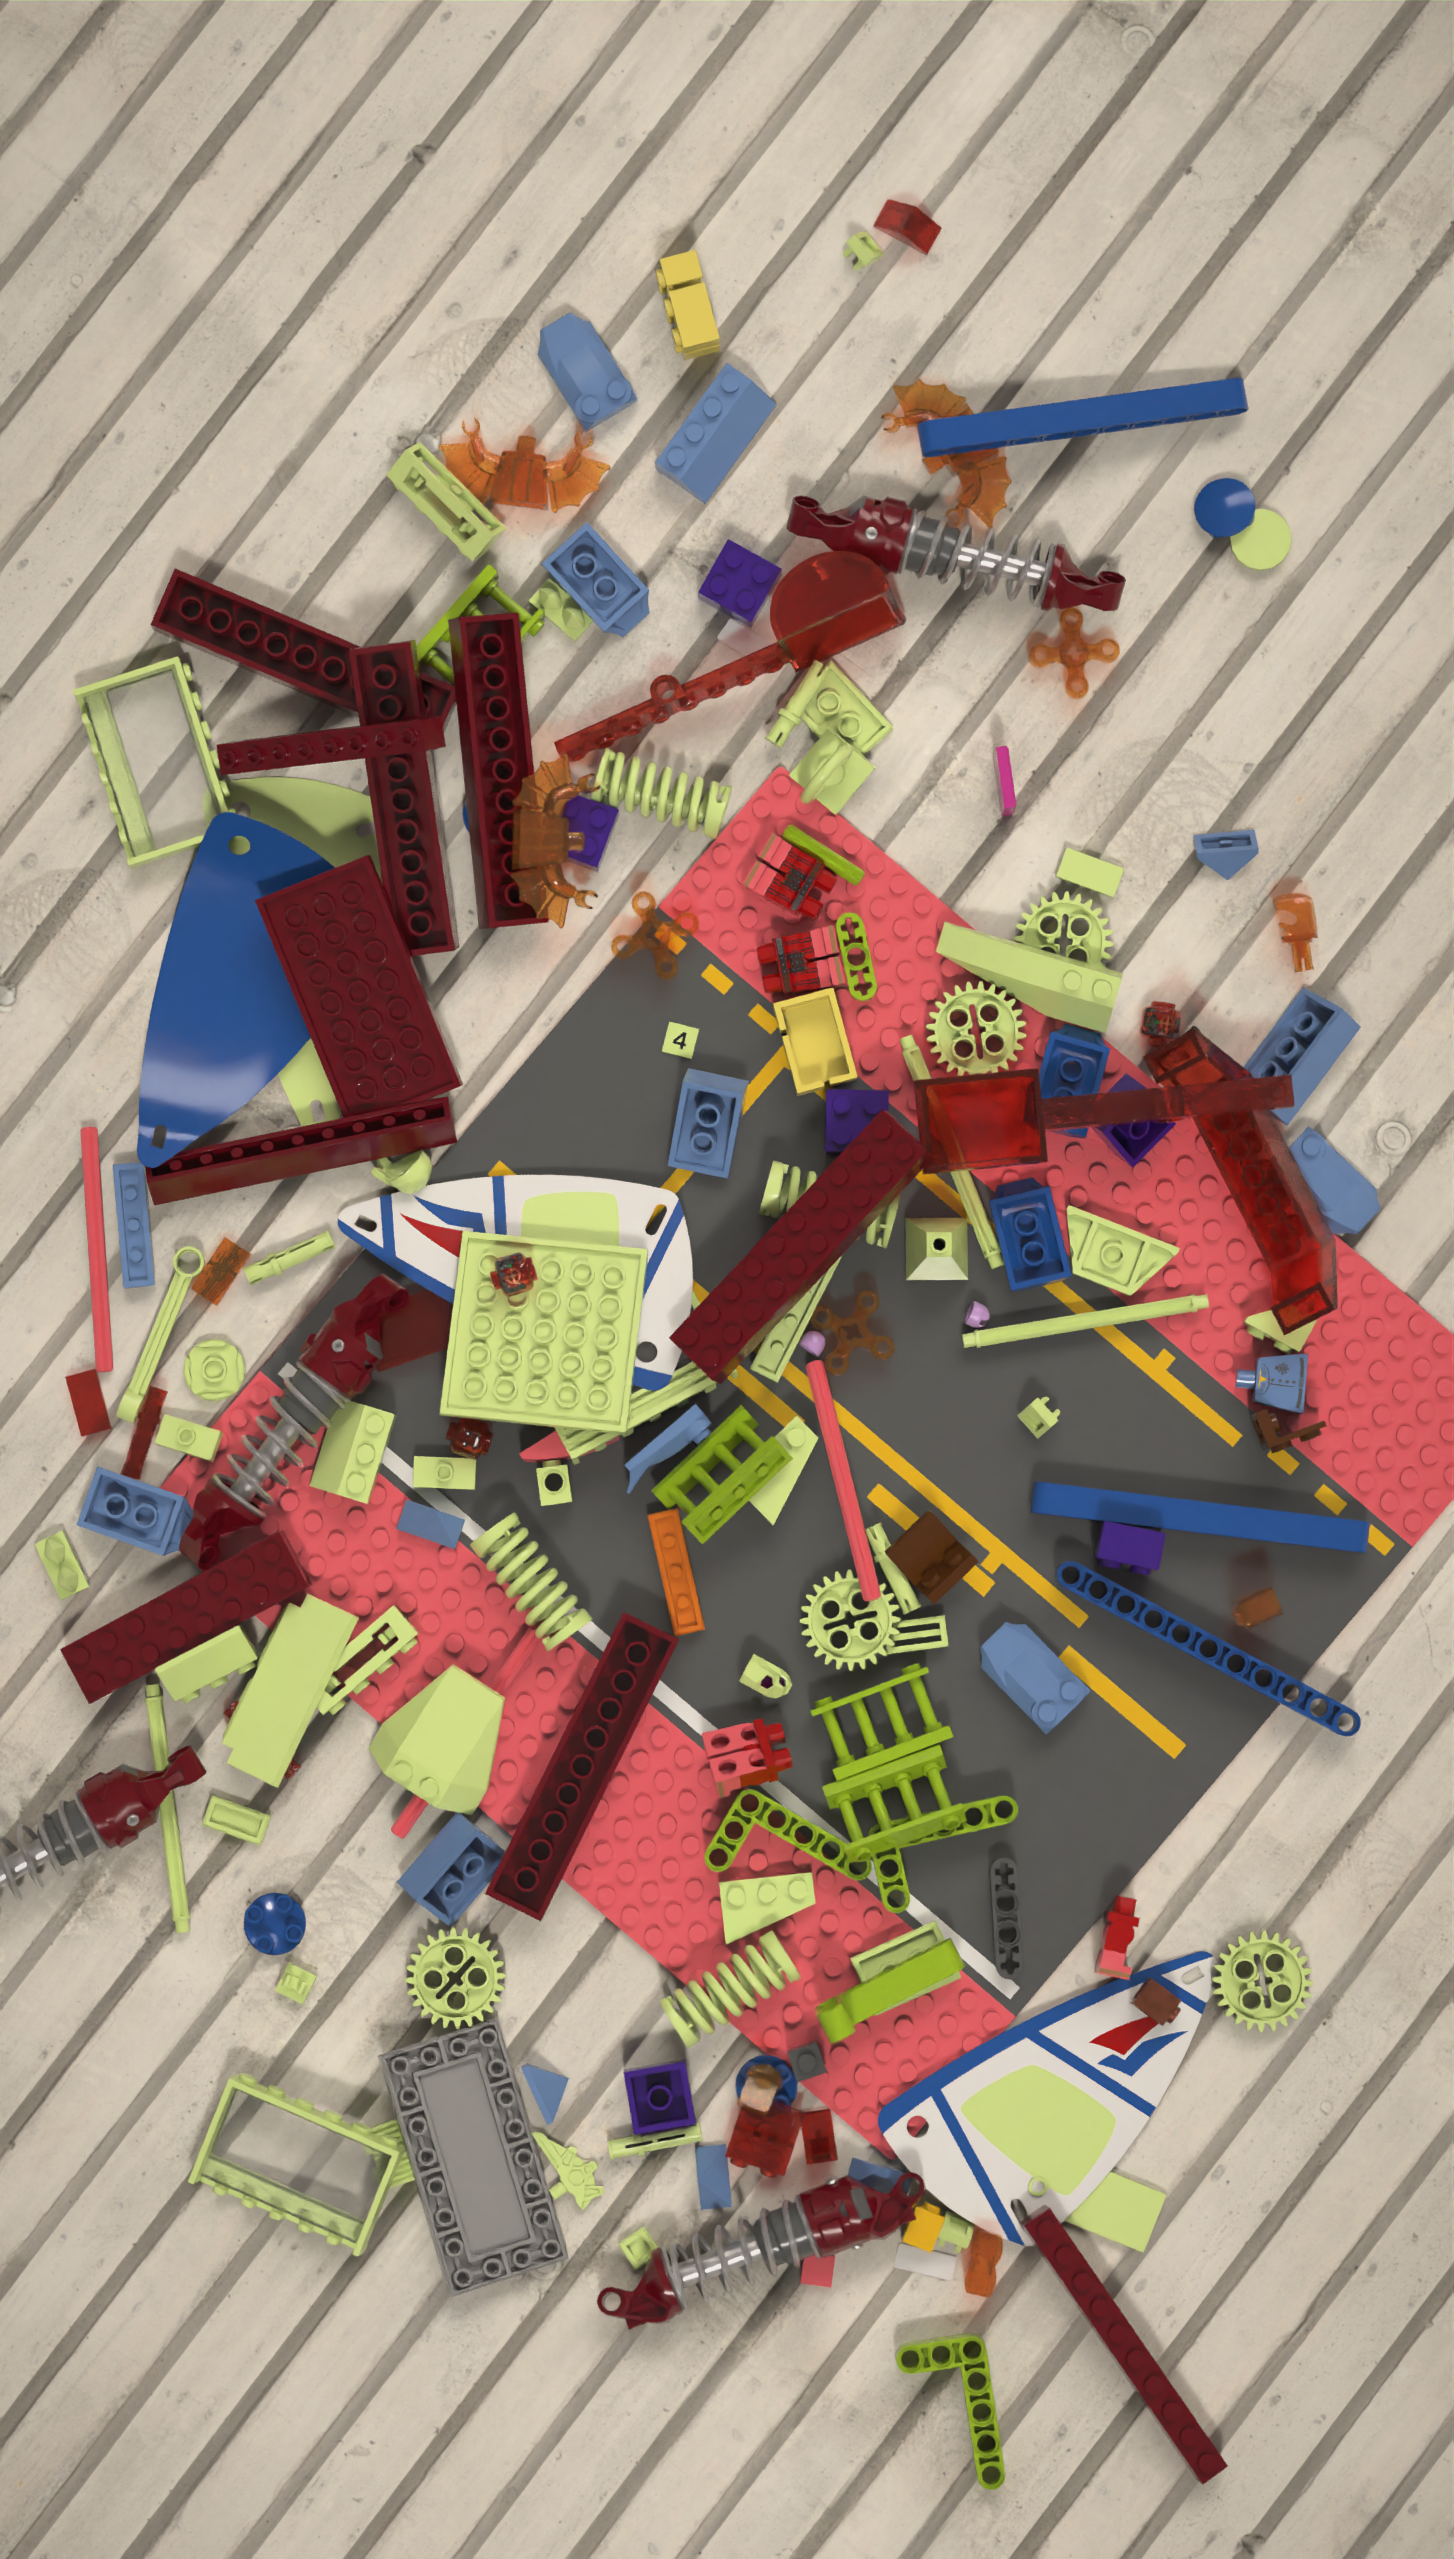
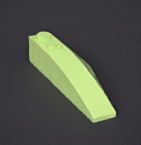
M944 922L936 950L937 953L990 984H995L1002 991L1006 990V993L1045 1016L1106 1033L1123 973L948 922Z

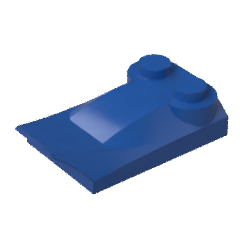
M1065 1024L1055 1032H1050L1025 1122L1062 1135L1086 1138L1089 1124L1083 1116L1095 1105L1110 1048L1104 1044L1100 1033Z
M1033 1177L998 1185L994 1196L989 1201L1011 1292L1028 1290L1071 1278L1072 1275L1050 1187L1038 1183Z

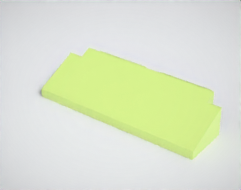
M309 1594L306 1595L301 1608L289 1602L288 1606L282 1610L258 1660V1669L254 1677L248 1681L224 1731L222 1744L233 1749L227 1764L272 1786L279 1787L359 1619L358 1617Z

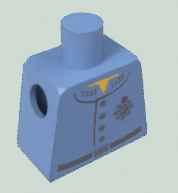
M1308 1354L1256 1358L1254 1370L1237 1369L1235 1388L1253 1389V1403L1295 1414L1304 1413Z

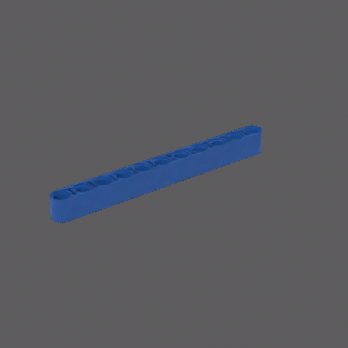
M1231 378L934 419L919 423L917 430L922 457H937L1233 416L1244 413L1249 408L1243 379Z
M1036 1481L1033 1483L1030 1508L1031 1513L1108 1521L1367 1553L1370 1522Z
M1074 1561L1064 1562L1057 1568L1055 1573L1056 1581L1064 1589L1341 1736H1352L1360 1729L1361 1719L1358 1713L1351 1708ZM1067 1566H1072L1078 1571V1580L1073 1584H1067L1062 1579V1571ZM1094 1581H1101L1106 1587V1593L1100 1599L1093 1598L1089 1593V1587ZM1123 1595L1129 1596L1133 1601V1609L1126 1614L1121 1613L1117 1608V1601ZM1150 1610L1157 1611L1161 1616V1622L1156 1628H1149L1145 1624V1614ZM1177 1625H1183L1188 1630V1638L1182 1643L1176 1642L1172 1637V1631ZM1204 1640H1211L1216 1646L1214 1655L1209 1658L1204 1657L1200 1653L1199 1647ZM1233 1654L1239 1655L1243 1660V1667L1238 1672H1232L1227 1667L1228 1658ZM1260 1669L1267 1670L1271 1675L1270 1683L1265 1687H1260L1255 1682V1674ZM1288 1684H1294L1298 1689V1696L1292 1702L1286 1701L1282 1696L1283 1688ZM1319 1698L1324 1701L1326 1709L1323 1715L1316 1717L1310 1711V1704L1313 1700ZM1348 1713L1353 1718V1726L1348 1731H1342L1337 1723L1340 1715Z

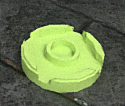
M1256 509L1253 523L1240 533L1230 536L1231 552L1240 564L1251 568V570H1271L1281 564L1289 553L1292 542L1291 532L1284 518L1274 511Z
M211 1339L200 1342L190 1351L184 1362L183 1374L187 1386L194 1394L204 1400L220 1401L231 1397L240 1389L244 1382L246 1367L243 1356L236 1347L222 1340Z

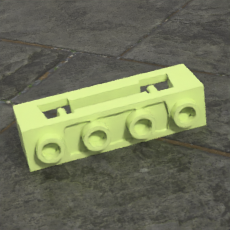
M421 442L406 449L386 474L393 482V485L403 492L414 503L415 507L436 525L442 534L453 541L464 556L469 557L472 561L486 554L507 529ZM424 461H426L439 475L436 476L435 474H433L424 464ZM476 511L489 525L486 526L472 512Z
M393 1605L345 1646L334 1671L337 1672L375 1639L373 1635L387 1623L390 1627L381 1633L378 1638L384 1645H387L396 1636L399 1640L387 1651L382 1649L344 1682L346 1686L334 1696L330 1692L338 1687L341 1682L335 1675H332L316 1707L322 1715H325L328 1711L332 1715L337 1713L347 1704L344 1698L352 1691L356 1695L359 1694L370 1684L367 1679L375 1671L381 1675L394 1664L391 1658L397 1652L401 1651L405 1654L418 1643L415 1637L420 1633L396 1605Z

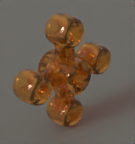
M1070 607L1063 610L1059 616V624L1065 634L1063 643L1057 647H1049L1042 643L1035 644L1028 652V660L1031 666L1036 669L1046 668L1052 663L1062 664L1068 672V679L1064 687L1065 693L1069 698L1079 700L1085 697L1089 691L1088 680L1083 674L1085 664L1091 660H1099L1106 664L1113 663L1120 655V647L1112 638L1102 639L1096 644L1086 643L1080 636V628L1084 620L1083 614L1079 609ZM1073 616L1077 622L1069 624L1066 621V617ZM1071 647H1075L1076 652L1082 653L1079 654L1077 660H1072L1071 655H1066ZM1110 647L1113 650V654L1106 655L1102 649ZM1042 652L1046 658L1042 661L1037 660L1035 653ZM1079 683L1082 686V690L1074 691L1071 685Z
M640 891L632 898L631 905L633 911L640 916L642 927L635 935L628 936L622 934L616 936L611 943V952L616 958L625 960L630 958L637 950L647 949L655 956L654 969L656 975L663 980H671L678 974L679 965L677 960L669 953V942L676 936L689 937L696 934L700 925L699 919L694 913L687 911L679 914L672 922H662L655 915L656 901L654 896L649 892ZM641 899H646L649 901V906L644 909L640 908L638 902ZM688 919L693 922V926L690 929H684L681 923ZM652 925L657 932L664 933L660 936L659 946H657L653 939L646 938L650 936ZM625 942L629 945V949L625 952H620L617 949L618 944ZM670 963L673 968L670 972H663L661 970L662 964Z
M863 1290L859 1292L855 1299V1311L848 1318L837 1317L828 1306H816L810 1318V1323L816 1329L831 1330L838 1339L837 1347L827 1355L824 1362L825 1368L830 1374L837 1376L845 1373L849 1367V1355L857 1347L867 1348L879 1360H887L894 1354L895 1344L891 1338L884 1335H873L867 1329V1318L870 1314L876 1312L880 1304L879 1297L874 1291ZM867 1296L873 1300V1305L869 1308L862 1305V1299ZM818 1312L826 1313L827 1321L824 1323L818 1322L816 1314ZM853 1324L857 1325V1332L864 1338L854 1337L852 1341L847 1340V1333L843 1331L844 1329L841 1326L851 1328ZM880 1342L886 1343L889 1348L888 1352L883 1354L878 1352L877 1345ZM838 1357L842 1360L843 1365L841 1368L835 1369L832 1367L831 1360Z

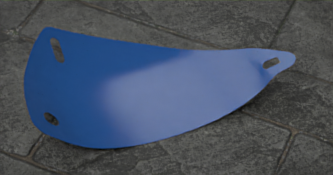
M233 812L220 813L210 822L183 888L161 963L148 1024L139 1094L137 1155L140 1162L149 1168L160 1166L243 1107L293 1059L311 1038L255 900L335 867L318 853L288 834L265 823ZM235 836L247 838L250 842L249 851L242 855L232 853L228 847L230 839ZM158 1125H162L167 1129L163 1149L151 1145L154 1130Z

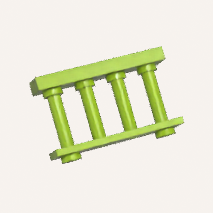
M488 564L416 646L419 668L422 664L425 666L430 665L455 686L453 669L437 656L438 652L435 649L442 641L450 642L448 620L458 617L484 615L478 610L479 606L476 604L483 595L486 597L490 595L509 613L518 612L519 621L524 625L520 630L521 644L529 635L535 637L544 627L545 622L542 620L545 618V613L539 608L533 616L498 587L499 583L496 581L499 577L498 572Z
M742 1405L651 1490L669 1510L677 1504L688 1515L681 1522L702 1545L793 1459L773 1436L764 1442L753 1431L759 1424ZM744 1439L755 1452L742 1464L731 1451ZM722 1461L733 1473L723 1483L718 1485L708 1473ZM699 1482L710 1495L696 1507L686 1494Z
M919 1663L901 1669L903 1675L836 1701H833L832 1697L829 1696L814 1702L816 1708L810 1710L812 1717L818 1714L822 1715L838 1757L836 1761L838 1767L832 1768L836 1781L954 1737L949 1725L942 1726L941 1721L937 1722L920 1677L929 1673L927 1666L920 1668ZM908 1680L926 1725L923 1728L925 1734L914 1738L912 1732L908 1733L891 1688ZM876 1692L881 1694L897 1737L894 1739L896 1745L885 1749L883 1744L878 1742L862 1700L863 1697ZM847 1703H851L868 1748L865 1750L867 1756L856 1760L854 1755H850L833 1711L834 1708Z
M940 1744L822 1786L830 1810L840 1808L851 1838V1843L843 1845L849 1863L866 1861L879 1852L943 1829H955L961 1823L967 1821L962 1803L952 1806L941 1778L940 1771L947 1768ZM922 1776L928 1777L940 1811L926 1816H922L910 1784L912 1780ZM892 1787L899 1788L911 1820L896 1827L892 1826L881 1796L882 1791ZM867 1797L870 1799L881 1832L864 1838L851 1804L853 1801Z

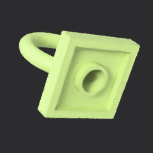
M829 727L789 776L804 788L800 796L802 803L809 804L817 799L832 813L837 815L874 771L876 766Z

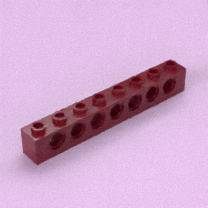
M434 716L237 740L217 744L216 746L221 775L423 752L446 747L442 717Z

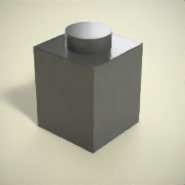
M816 2040L787 2050L797 2083L827 2072Z

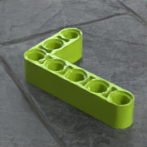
M745 1789L737 1795L704 1855L708 1868L716 1872L726 1870L733 1862L754 1823L853 1880L867 1878L872 1870V1862L868 1859L866 1860V1870L862 1874H853L849 1870V1861L843 1846L848 1843L754 1789ZM747 1794L755 1795L759 1800L758 1808L752 1812H747L741 1807V1799ZM780 1810L785 1814L786 1820L781 1827L775 1828L768 1823V1815L771 1811ZM732 1821L739 1822L743 1827V1833L737 1839L729 1838L725 1833L726 1825ZM800 1826H808L812 1829V1839L807 1843H800L795 1838V1831ZM829 1841L836 1842L840 1847L838 1856L833 1859H828L822 1854L823 1845ZM717 1848L723 1849L728 1856L726 1863L721 1866L713 1865L709 1859L712 1850Z
M998 1795L963 1803L964 1812L973 1807L981 1811L982 1818L978 1824L969 1825L965 1821L955 1829L945 1832L938 1831L874 1854L872 1860L884 1907L890 1912L900 1913L905 1911L910 1904V1893L899 1848L1008 1824L1018 1814L1016 1801L1009 1796ZM1006 1800L1011 1804L1012 1812L1008 1817L1000 1818L995 1813V1806L998 1802ZM940 1809L924 1812L921 1814L922 1816H926L937 1811H940ZM907 1816L891 1820L893 1827H896L911 1820ZM878 1823L870 1828L868 1836L874 1835L875 1831L880 1829ZM886 1859H892L898 1865V1870L893 1876H884L880 1871L881 1863ZM893 1890H900L905 1895L904 1903L899 1907L890 1906L887 1902V1896Z
M946 1939L821 2003L815 2008L816 2016L830 2044L838 2042L856 2031L855 2024L963 1969L965 1964L952 1939Z
M964 2333L906 2342L899 2346L896 2351V2362L898 2368L906 2374L960 2367L976 2475L982 2487L988 2490L999 2488L1005 2481V2468L987 2349L983 2339L975 2333ZM969 2341H976L980 2344V2351L975 2356H967L963 2352L964 2345ZM937 2346H945L949 2349L950 2353L946 2360L937 2361L932 2357V2352ZM913 2350L919 2355L916 2364L907 2366L902 2363L901 2357L905 2351ZM974 2372H980L985 2376L984 2384L978 2388L968 2384V2378ZM980 2403L990 2407L988 2416L983 2419H978L972 2414L974 2407ZM983 2435H990L995 2439V2443L992 2448L983 2450L977 2446L978 2439ZM988 2466H994L999 2470L998 2478L993 2481H987L982 2477L983 2470Z

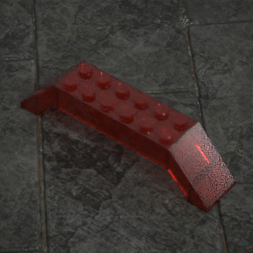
M1193 1029L1143 1056L1156 1084L1160 1083L1187 1106L1271 1272L1273 1306L1270 1308L1283 1334L1286 1335L1338 1309L1336 1239L1252 1074L1197 1029Z

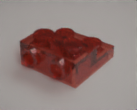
M746 2092L725 2157L730 2158V2162L740 2168H746L748 2164L758 2167L761 2174L770 2178H776L778 2174L784 2176L805 2116V2111Z

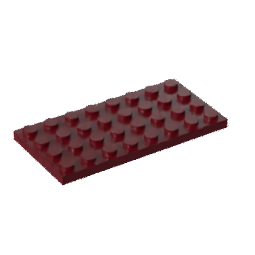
M370 854L255 900L344 1118L422 1102L463 1085Z

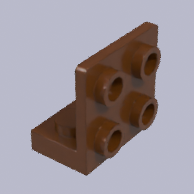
M1265 1409L1250 1415L1262 1450L1270 1448L1272 1453L1293 1446L1291 1440L1297 1437L1303 1442L1322 1435L1320 1429L1327 1426L1324 1420L1278 1438L1276 1432L1280 1431V1426L1274 1413L1269 1415L1268 1410Z
M927 1510L885 1550V1554L918 1591L933 1604L939 1601L979 1562L971 1552L957 1541L930 1510Z

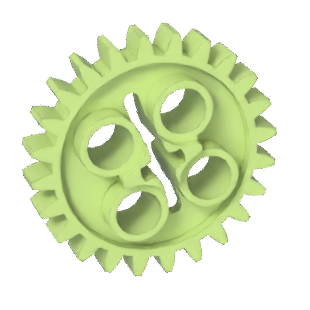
M1068 891L1065 892L1063 900H1059L1056 892H1053L1051 902L1048 903L1042 896L1040 897L1041 907L1038 908L1033 903L1030 904L1034 912L1032 915L1021 914L1027 922L1026 925H1016L1019 930L1023 931V934L1014 937V940L1037 949L1050 947L1055 950L1056 954L1060 955L1061 947L1055 944V939L1062 936V917L1064 914H1067V937L1072 939L1073 943L1072 945H1067L1066 957L1069 958L1071 952L1075 949H1081L1087 954L1086 963L1106 968L1101 963L1102 958L1111 959L1112 957L1105 952V948L1114 946V943L1106 941V937L1113 934V930H1104L1103 926L1109 922V919L1099 920L1098 916L1102 908L1100 907L1092 911L1090 908L1093 900L1090 899L1083 905L1081 904V894H1078L1073 901L1070 900ZM1048 916L1054 917L1058 921V929L1052 934H1046L1041 929V921ZM1078 918H1083L1089 923V930L1083 936H1077L1072 932V923Z
M980 981L977 989L974 990L971 983L967 982L966 991L962 992L956 985L954 986L955 995L953 997L949 993L944 992L945 1004L939 1001L935 1002L934 1005L939 1010V1013L930 1012L929 1017L936 1022L935 1024L926 1025V1029L933 1031L934 1035L929 1036L926 1041L936 1043V1046L930 1050V1054L940 1053L941 1056L937 1061V1065L947 1062L949 1064L946 1069L947 1074L955 1068L958 1070L957 1079L959 1080L964 1073H968L970 1082H973L975 1074H979L981 1080L985 1082L988 1072L994 1078H998L997 1068L999 1067L1007 1072L1009 1070L1007 1060L1017 1062L1018 1058L1013 1054V1051H1023L1024 1049L1022 1045L1017 1043V1040L1026 1039V1034L1018 1032V1029L1026 1026V1022L1017 1021L1016 1018L1023 1011L1022 1009L1012 1010L1011 1007L1016 1000L1011 999L1006 1002L1004 1000L1006 990L997 995L994 994L995 984H992L989 990L986 991L984 990L983 981ZM970 1005L975 1006L978 1028L985 1031L980 1035V1044L983 1052L982 1059L977 1057L975 1036L968 1034V1031L973 1026L969 1010ZM986 1006L993 1007L997 1011V1019L992 1022L984 1021L980 1015L981 1009ZM955 1011L963 1012L967 1017V1023L962 1027H956L950 1022V1015ZM989 1037H997L1002 1041L1003 1046L999 1052H990L986 1048L985 1041ZM959 1042L969 1043L972 1048V1054L966 1058L958 1056L955 1052V1045Z
M848 1570L844 1579L838 1571L835 1572V1581L833 1582L826 1576L823 1577L826 1586L821 1588L815 1584L813 1587L818 1594L816 1596L806 1595V1598L812 1603L811 1606L801 1607L803 1611L809 1613L807 1618L800 1619V1623L809 1626L801 1634L812 1637L806 1646L808 1648L818 1647L814 1654L816 1658L826 1654L824 1663L826 1665H829L835 1659L836 1669L838 1670L842 1668L844 1662L848 1664L849 1671L854 1670L856 1662L859 1663L863 1670L866 1669V1660L868 1659L875 1665L878 1664L876 1654L880 1653L887 1657L888 1654L884 1646L886 1644L889 1646L896 1645L890 1639V1635L900 1634V1631L893 1628V1624L901 1622V1618L895 1617L892 1614L900 1607L899 1605L889 1604L895 1595L893 1593L884 1595L883 1592L887 1585L883 1583L879 1586L881 1597L870 1601L867 1608L858 1610L853 1605V1599L856 1594L862 1592L858 1577L857 1579L854 1578L852 1570ZM829 1601L837 1602L840 1607L839 1614L835 1618L829 1619L823 1613L824 1605ZM871 1611H877V1616L854 1622L855 1628L853 1629L848 1625H841L830 1630L824 1629L826 1624L847 1619L846 1613L851 1612L853 1616H860ZM866 1623H875L878 1627L877 1636L872 1640H866L862 1636V1627ZM838 1631H844L848 1636L847 1645L843 1648H835L832 1644V1636Z
M452 1927L450 1936H446L443 1929H440L439 1939L437 1940L429 1934L427 1938L430 1945L426 1946L420 1942L417 1945L422 1952L421 1955L411 1953L410 1955L416 1961V1965L406 1966L407 1970L414 1973L413 1976L405 1979V1982L414 1984V1988L410 1989L407 1995H417L418 1997L412 2004L413 2007L422 2004L424 2009L421 2012V2016L423 2017L431 2012L433 2014L431 2023L434 2024L440 2017L443 2019V2028L448 2026L450 2020L454 2021L456 2029L460 2028L461 2020H465L468 2026L471 2027L473 2025V2016L483 2021L484 2015L482 2011L484 2009L490 2013L494 2012L490 2002L501 2001V1998L495 1992L505 1990V1986L498 1983V1979L505 1978L506 1973L498 1972L497 1968L504 1964V1961L494 1960L499 1950L495 1949L489 1952L487 1947L491 1940L488 1939L481 1944L478 1942L480 1932H477L473 1938L468 1937V1928L464 1929L462 1935H457L456 1928ZM457 1947L463 1952L462 1962L452 1964L447 1960L446 1952L449 1948ZM471 1956H474L475 1962L461 1976V1980L464 1983L460 1985L456 1982L441 1999H437L436 1994L451 1978L448 1972L456 1973ZM480 1968L484 1970L487 1976L486 1982L482 1985L473 1984L469 1979V1973L472 1969ZM431 1970L438 1971L442 1975V1984L438 1987H430L425 1981L427 1972ZM455 1991L461 1992L465 1996V2005L461 2008H453L448 2002L450 1993Z
M1262 1930L1260 1938L1256 1939L1255 1934L1249 1931L1248 1941H1245L1238 1935L1237 1941L1239 1945L1237 1947L1227 1943L1226 1945L1230 1953L1228 1955L1224 1953L1218 1954L1224 1960L1223 1965H1213L1215 1969L1220 1971V1976L1211 1977V1980L1220 1983V1987L1215 1988L1212 1992L1213 1994H1222L1223 1996L1217 2002V2005L1229 2006L1224 2015L1228 2017L1235 2013L1234 2023L1236 2025L1245 2019L1247 2030H1250L1253 2024L1257 2023L1259 2032H1263L1265 2024H1269L1271 2030L1276 2031L1277 2021H1280L1282 2025L1287 2027L1286 2017L1288 2015L1296 2020L1298 2019L1294 2011L1296 2007L1306 2009V2006L1301 2002L1302 1997L1311 1998L1312 1996L1304 1991L1306 1986H1311L1314 1983L1305 1979V1975L1312 1972L1311 1968L1302 1967V1964L1308 1960L1307 1956L1297 1957L1296 1955L1300 1947L1297 1945L1289 1949L1291 1939L1287 1937L1280 1943L1279 1933L1277 1932L1272 1935L1271 1939H1268L1267 1932ZM1255 1954L1260 1956L1263 1975L1270 1977V1981L1265 1984L1270 1999V2008L1265 2007L1262 1988L1254 1983V1981L1259 1979V1973L1254 1960ZM1279 1954L1281 1956L1282 1965L1278 1970L1270 1971L1267 1968L1266 1960L1269 1955ZM1241 1961H1248L1252 1966L1250 1975L1245 1978L1238 1977L1235 1971L1237 1964ZM1280 1984L1286 1985L1289 1989V1995L1284 2001H1276L1273 1997L1274 1988ZM1249 1991L1256 1992L1259 1997L1258 2004L1253 2008H1246L1243 2005V1996Z

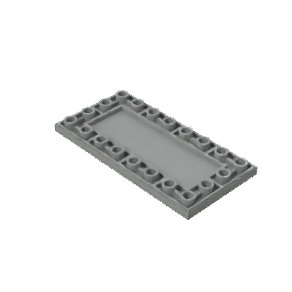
M497 2018L378 2055L449 2297H454L569 2259Z

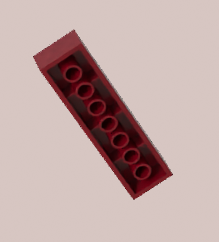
M284 1530L61 1648L60 1651L88 1703L91 1704L148 1674L160 1665L306 1589L312 1583Z

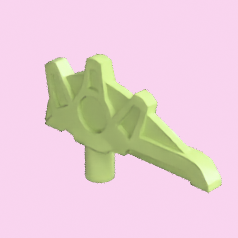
M541 2132L532 2133V2136L560 2176L559 2179L561 2181L549 2189L550 2194L555 2200L566 2192L572 2193L575 2201L583 2211L592 2198L603 2195V2187L595 2186L593 2172L598 2168L597 2163L591 2161L586 2164L576 2156L577 2149L570 2146L566 2149L549 2140Z

